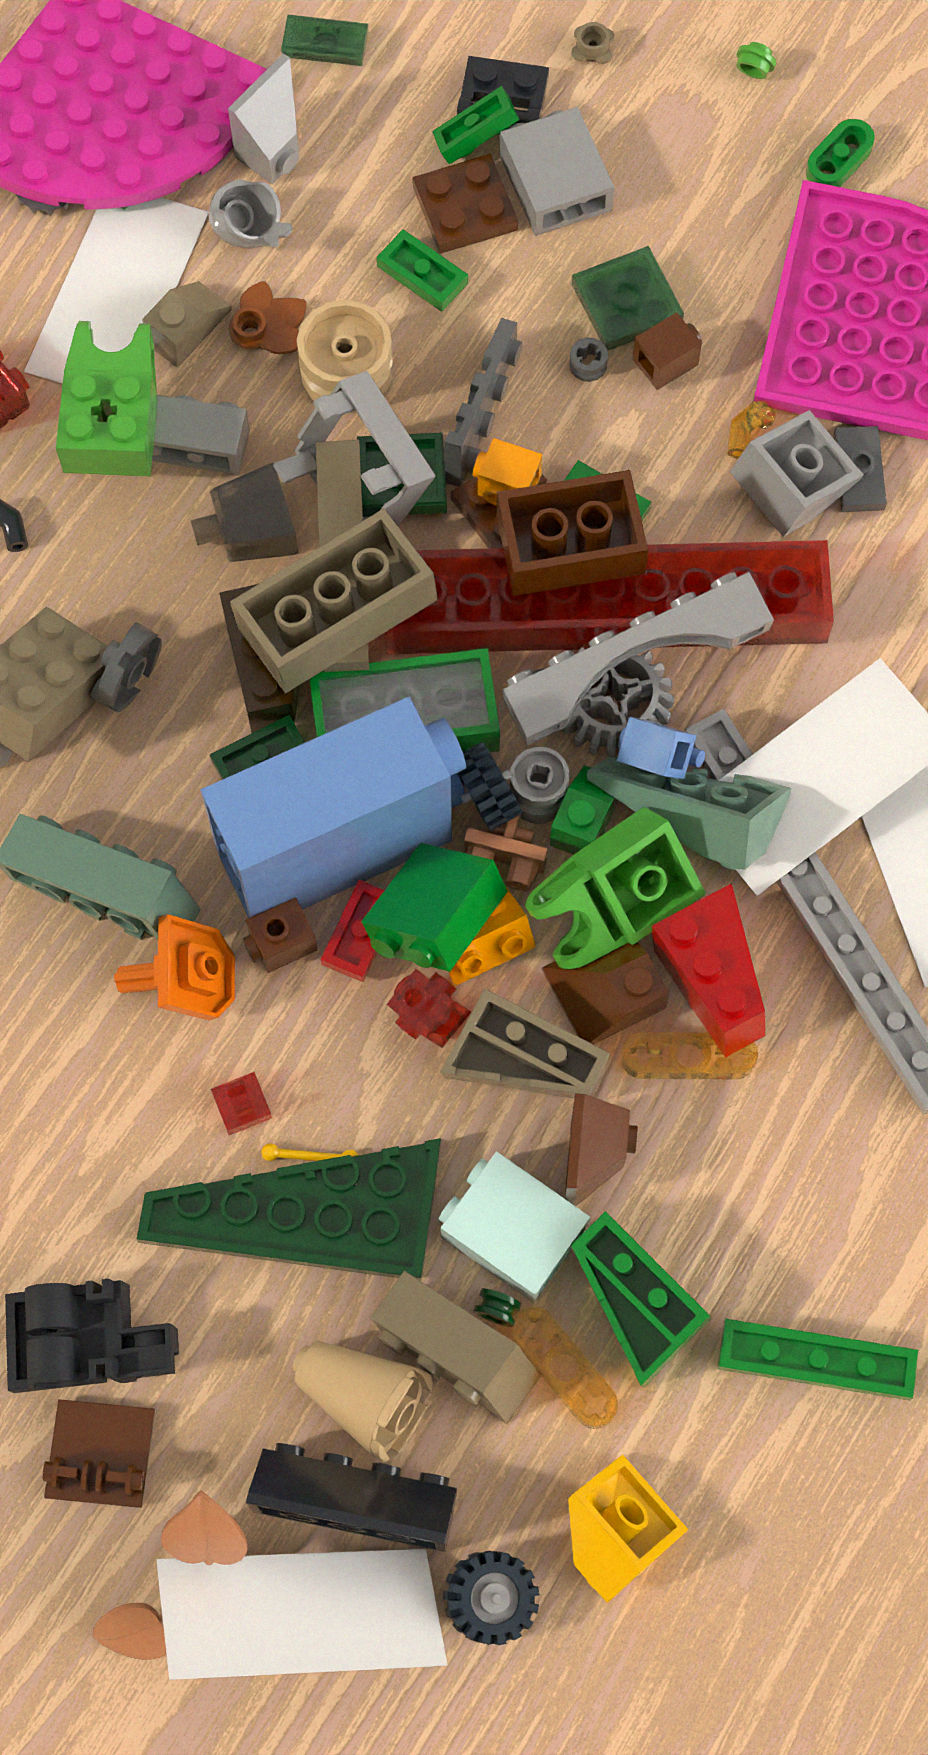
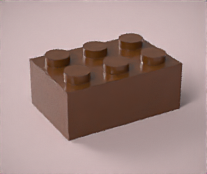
M630 470L497 492L496 517L513 596L645 574L648 546Z

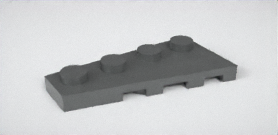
M504 318L500 319L483 357L482 370L486 372L485 374L476 372L470 386L468 404L462 402L456 415L457 425L455 432L449 430L444 441L445 478L447 484L459 487L463 484L467 473L473 474L476 459L481 449H477L481 436L488 438L493 426L495 413L491 412L494 402L495 400L502 402L507 390L509 377L505 376L509 365L516 366L521 353L522 341L517 340V322Z

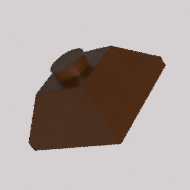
M627 943L579 968L563 969L558 966L556 961L542 967L547 981L577 1036L593 1045L667 1007L670 993L650 956L638 943H635L633 946Z
M575 1093L564 1198L574 1206L580 1204L624 1167L627 1153H636L638 1126L629 1125L630 1110L586 1094Z

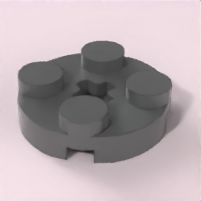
M136 622L131 626L121 643L115 640L112 641L101 658V664L106 666L103 675L95 683L91 691V698L115 712H121L129 706L141 691L134 685L139 681L142 674L149 678L158 660L162 645L161 638L157 637L158 634Z

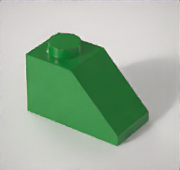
M586 765L582 767L569 786L551 826L550 846L572 855L604 834L618 802L616 798L587 780V771L591 767Z

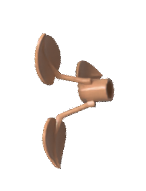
M202 1490L193 1497L185 1508L165 1524L161 1535L162 1546L170 1555L182 1562L191 1564L204 1562L206 1565H212L213 1563L222 1565L235 1564L243 1559L248 1547L247 1538L236 1519L230 1516ZM129 1603L118 1606L103 1615L93 1627L92 1637L97 1639L101 1645L118 1654L141 1660H152L166 1655L162 1614L159 1615L149 1604Z

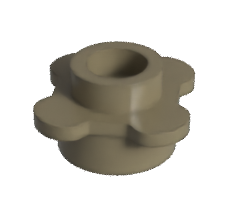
M597 22L586 23L575 29L574 37L577 39L576 46L572 48L571 54L576 61L582 62L586 59L588 61H597L599 64H606L611 60L612 53L609 50V46L614 41L612 30Z

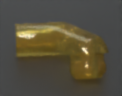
M754 401L731 420L728 456L739 459L750 443L751 432L757 427L766 429L768 426L773 425L776 419L774 408L768 406L765 401Z

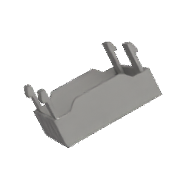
M368 371L340 380L331 394L328 396L327 394L323 395L313 402L315 409L297 435L299 440H301L294 450L297 455L274 463L273 467L283 483H290L296 478L310 474L317 485L316 442L326 441L342 415L356 410L390 463L377 469L372 468L361 475L369 491L374 495L399 484H404L399 494L382 507L396 525L399 526L433 481L435 474Z

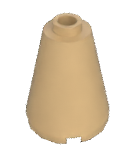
M321 1341L313 1343L310 1347L304 1346L298 1352L292 1366V1370L295 1372V1384L373 1457L384 1462L390 1460L386 1453L388 1450L392 1449L399 1453L415 1432L427 1405L419 1402L423 1388L431 1392L433 1385L432 1375L421 1368Z

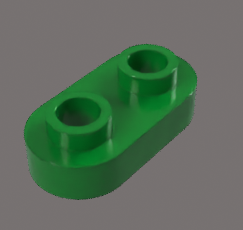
M847 119L840 122L810 154L806 167L808 181L841 187L872 152L875 135L871 126L860 119ZM847 144H854L857 148H850ZM821 171H829L832 174H825Z

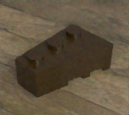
M258 584L219 592L252 733L287 715H290L295 723L299 685L287 693L282 690L237 627L230 601Z

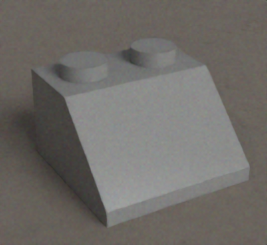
M810 410L750 441L730 470L733 477L783 537L813 521L864 475Z

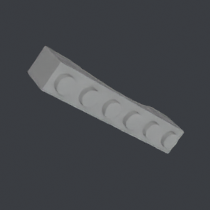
M735 572L724 575L711 584L712 590L699 596H696L695 592L684 594L670 603L672 609L657 616L654 611L642 614L629 623L631 628L615 635L613 630L607 631L593 638L589 642L590 648L575 655L572 650L562 652L548 661L550 667L533 674L532 670L529 669L511 677L507 681L509 686L503 689V700L525 745L528 746L567 727L576 707L591 686L610 669L634 655L657 647L676 644H702L731 649L769 631L774 619L750 572L739 577L736 576Z

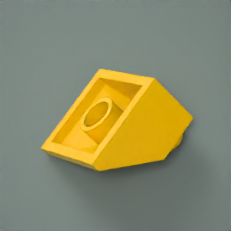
M623 1454L568 1498L574 1565L606 1603L610 1602L688 1531V1528Z

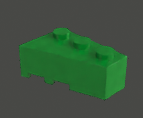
M605 1211L571 1246L640 1385L645 1387L712 1318Z

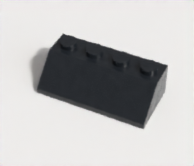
M276 1443L275 1451L262 1449L246 1499V1504L253 1513L446 1552L457 1498V1488L448 1486L449 1478L424 1472L420 1473L419 1480L401 1477V1468L382 1463H372L371 1470L352 1467L353 1458L334 1453H324L323 1460L304 1457V1448L285 1443Z

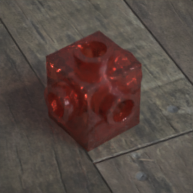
M417 968L397 984L394 996L386 1004L399 1015L395 1023L403 1031L416 1040L422 1035L441 1048L445 1046L471 1013L468 1008L452 996L457 990L452 983L436 971L430 978Z

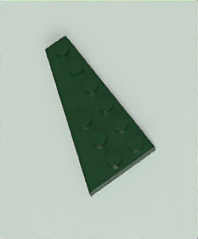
M441 1138L399 1148V1146L384 1148L380 1152L353 1157L346 1155L277 1168V1171L251 1175V1173L233 1176V1179L206 1184L199 1182L145 1192L137 1241L143 1244L399 1278L406 1271L421 1281Z

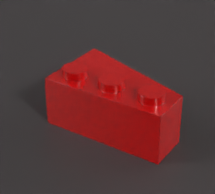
M732 883L652 925L654 953L725 1058L766 1036L765 1008Z

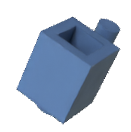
M629 717L627 726L622 730L619 737L620 751L617 761L662 776L684 779L688 765L697 768L702 766L705 752L694 748L697 735L653 721Z

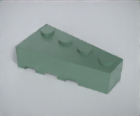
M19 814L0 847V868L11 880L61 903L64 902L66 896H69L68 901L74 907L84 912V914L100 921L105 913L112 922L124 928L125 933L140 940L145 932L158 940V917L169 914L194 922L201 910L175 876L177 873L176 869L168 863L155 858L150 863L141 860L135 852L119 844H114L112 848L100 844L101 842L96 837L83 830H76L74 834L63 830L59 823L46 816L40 815L36 820Z

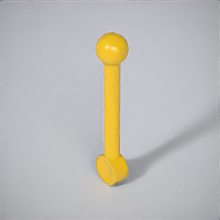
M273 1143L264 1145L261 1150L263 1159L269 1162L277 1158L319 1161L346 1155L351 1157L358 1156V1153L351 1149L344 1151L342 1154L280 1149Z

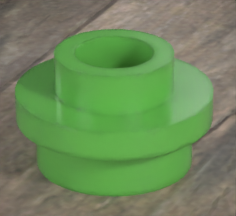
M758 42L741 45L736 53L738 57L737 68L752 78L765 79L768 72H772L777 64L776 59L772 56L771 49Z

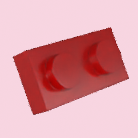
M358 880L320 959L321 965L364 982L377 952L372 948L371 939L361 921L385 890Z

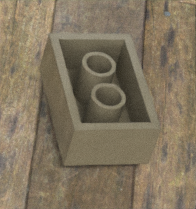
M47 606L0 645V743L29 762L97 702L90 695L95 683L103 675L106 666L101 664V658L108 646Z

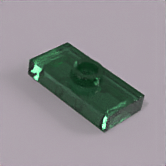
M288 14L281 47L282 54L284 53L293 59L363 66L369 33L368 23Z

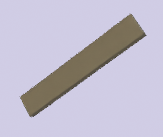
M359 440L316 442L319 547L363 521ZM368 643L324 669V672L369 670Z

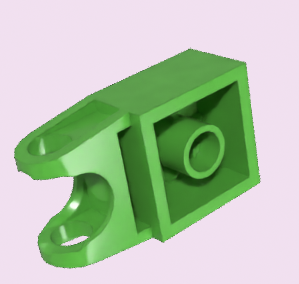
M79 321L77 323L64 369L56 440V451L63 473L151 477L158 397L154 343L150 323H139L130 344L116 352L103 351L93 344L91 321Z
M642 807L571 856L532 891L526 900L525 907L529 914L537 920L561 915L573 910L572 926L554 949L553 957L560 968L574 969L589 964L627 943L633 946L652 932V925L693 904L703 897L706 892L670 822L646 807Z

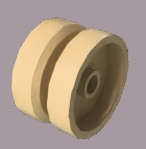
M348 299L327 302L310 312L300 325L297 336V349L302 384L311 399L315 401L323 395L327 394L328 396L340 380L368 371L384 395L389 389L392 380L393 360L389 326L381 314L363 302Z

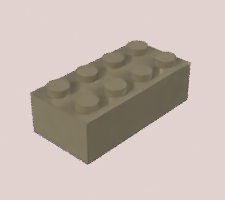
M382 509L230 601L238 629L282 690L287 693L438 599L434 573L386 510Z

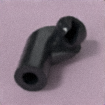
M0 499V527L3 529L7 550L10 552L23 551L28 547V541L22 515L19 510Z

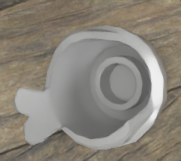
M246 180L229 182L214 194L209 205V222L214 232L224 242L234 247L246 249L260 246L277 247L279 245V238L287 237L293 229L291 224L279 222L281 206L278 196L273 188L265 182Z

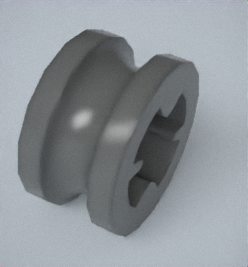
M587 337L575 342L570 352L569 367L571 373L582 381L591 382L601 378L607 370V347L596 338ZM588 354L595 355V360H592L590 365L582 363V359H585Z

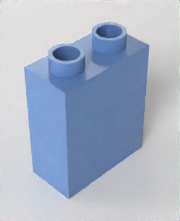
M407 697L200 789L218 856L248 918L295 897L303 910L355 886L358 880L366 881L406 863L420 843L441 847L452 842L451 808L464 803L460 796L465 794L457 773L466 769V762L459 742L446 719L442 717L424 725L411 698Z

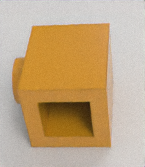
M493 438L487 453L480 451L473 468L472 475L478 478V495L497 506V492L538 485L542 475L543 454Z

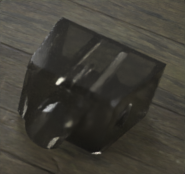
M274 463L255 469L210 491L214 514L190 520L197 546L222 539L227 558L232 562L299 554L295 529L278 474L273 467Z

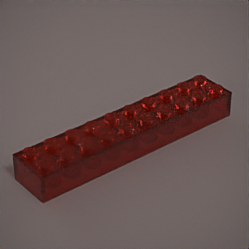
M828 540L648 544L645 574L517 596L512 594L503 548L416 550L434 573L438 600L385 632L386 654L453 653L488 648V652L580 650L581 647L588 649L590 648L589 642L598 635L613 630L615 635L631 628L629 623L638 616L650 611H654L656 616L672 609L670 603L680 596L690 592H695L696 596L712 590L711 584L715 580L735 572L737 577L750 572L774 619L769 631L737 646L824 644L828 642L834 623ZM676 644L663 647H702L711 645Z

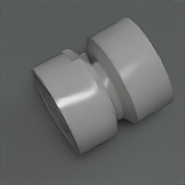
M533 747L524 750L515 758L511 766L512 778H510V790L521 808V819L535 824L553 821L568 790L569 768L567 763L557 751L547 747Z

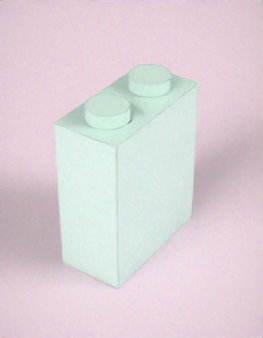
M496 1151L489 1162L482 1158L473 1168L466 1181L471 1184V1187L460 1200L454 1196L439 1217V1220L444 1223L441 1226V1238L535 1303L572 1251L571 1245L589 1227L590 1216Z

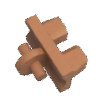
M521 815L492 831L488 829V832L468 827L464 839L465 853L510 865L506 885L529 892L537 874L544 873L548 848L532 844L535 831L519 827Z

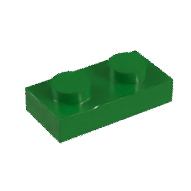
M500 86L434 129L432 133L442 156L450 165L456 160L470 155L475 148L490 138L500 135L501 131L507 130L519 118L510 97L503 87Z
M404 229L376 257L378 268L441 312L468 284V274Z

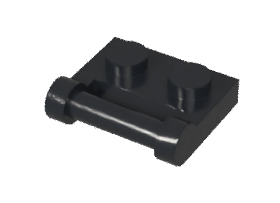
M468 56L457 114L502 86L514 107L528 109V111L515 109L519 120L514 124H526L541 119L549 78V67Z

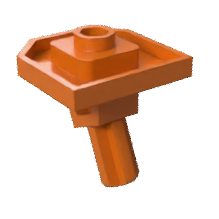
M167 914L158 917V955L154 956V963L120 966L114 974V981L118 992L123 994L158 990L159 1008L209 1021L219 1018L235 1000V955L219 929Z

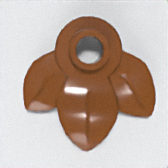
M266 281L252 285L240 297V310L230 320L229 334L232 341L244 349L262 347L273 354H287L297 351V336L299 333L297 328L304 319L307 308L306 301L299 298H273L272 291ZM247 328L257 329V331L252 333L244 332Z

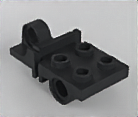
M102 1279V1285L94 1281H85L86 1284L75 1286L67 1283H44L28 1286L25 1288V1292L5 1294L8 1391L22 1393L107 1383V1378L119 1383L137 1382V1379L142 1377L175 1374L174 1356L179 1354L178 1329L170 1323L131 1327L130 1285L121 1280Z

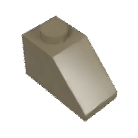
M198 281L170 289L142 321L143 323L151 324L154 351L178 368L232 310V307Z

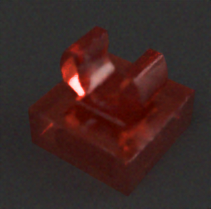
M255 1072L211 1089L228 1135L272 1118Z

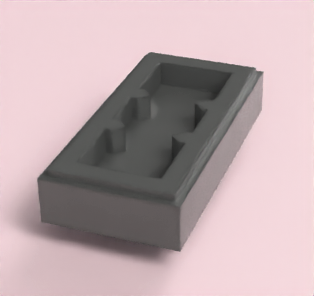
M878 426L835 428L834 440L864 474L855 485L840 497L841 512L885 510L887 501Z

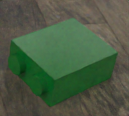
M420 843L361 922L371 939L372 948L381 956L386 958L396 957L414 962L423 968L433 967L450 972L508 890L494 860Z

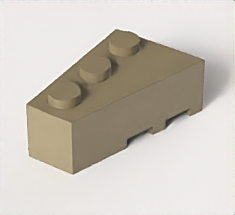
M484 989L440 1072L445 1078L574 1099L575 1093L593 1097L612 1058L611 1054Z
M406 1271L402 1273L370 1317L380 1329L381 1334L378 1336V1339L384 1345L399 1355L406 1350L417 1358L415 1364L423 1371L432 1375L436 1380H439L442 1376L454 1385L452 1387L453 1390L474 1405L479 1403L507 1424L541 1377L518 1344Z

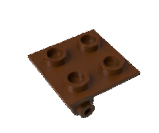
M58 1399L50 1460L45 1461L42 1478L43 1481H46L44 1498L142 1508L155 1409Z

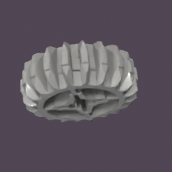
M581 647V649L578 651V653L581 652V651H584V650H586V649L583 648V647ZM650 650L641 656L634 655L610 669L600 678L599 685L590 689L587 695L583 697L576 707L568 726L562 729L564 735L576 732L574 736L576 747L589 741V752L592 756L599 751V747L607 748V756L614 757L616 748H619L620 734L628 723V711L639 707L640 702L648 700L650 705L639 719L653 721L662 725L669 724L671 713L668 709L672 708L674 704V696L668 693L671 691L672 681L670 678L662 677L665 671L663 663L651 665L653 654ZM617 673L627 675L633 679L622 678ZM608 687H609L610 694L614 696V699H615L616 701H620L619 710H618V707H617L616 702H613L612 697H611V696H607V689H608ZM593 718H601V719H604V720H606L610 725L600 723V722L594 720Z

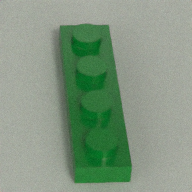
M725 1318L718 1370L911 1401L914 1396L918 1350Z

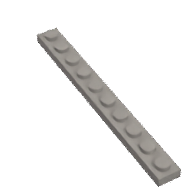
M724 709L685 729V732L697 735L694 748L705 752V759L702 765L705 770H708L711 779L720 780L753 755ZM814 852L776 882L917 1106L925 1115L928 1113V1027L822 861Z

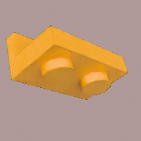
M509 890L455 966L448 972L454 985L470 980L535 947L527 915Z

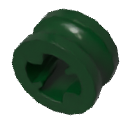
M482 1288L479 1296L482 1297L483 1301L480 1305H475L473 1313L495 1324L513 1327L515 1319H513L512 1314L515 1310H520L522 1303L504 1293Z

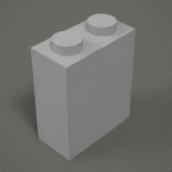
M578 107L566 111H554L544 118L526 124L517 123L507 130L500 132V158L535 236L612 211L614 185Z

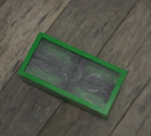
M488 648L369 663V670L324 672L323 670L310 678L317 737L410 697L424 725L442 717L446 719L459 742L462 752L480 742L484 743L489 753L500 751V727Z

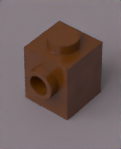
M676 312L635 337L632 360L655 389L659 390L699 365L702 339L695 326L691 323L686 324Z
M296 897L245 920L249 935L242 938L253 963L262 960L267 973L318 951L315 935Z

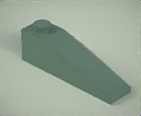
M609 756L587 771V780L635 812L642 807H646L667 819L681 843L702 857L720 862L723 867L732 870H745L766 853L791 795L790 787L752 776L735 774L733 782H725L707 778L708 770L693 768L692 772H686L684 779L662 776L617 761L618 757Z

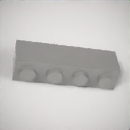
M157 395L158 404L152 461L235 475L240 474L250 432L246 409L239 408L237 405L229 402H220L218 404L200 402L186 395L176 397Z

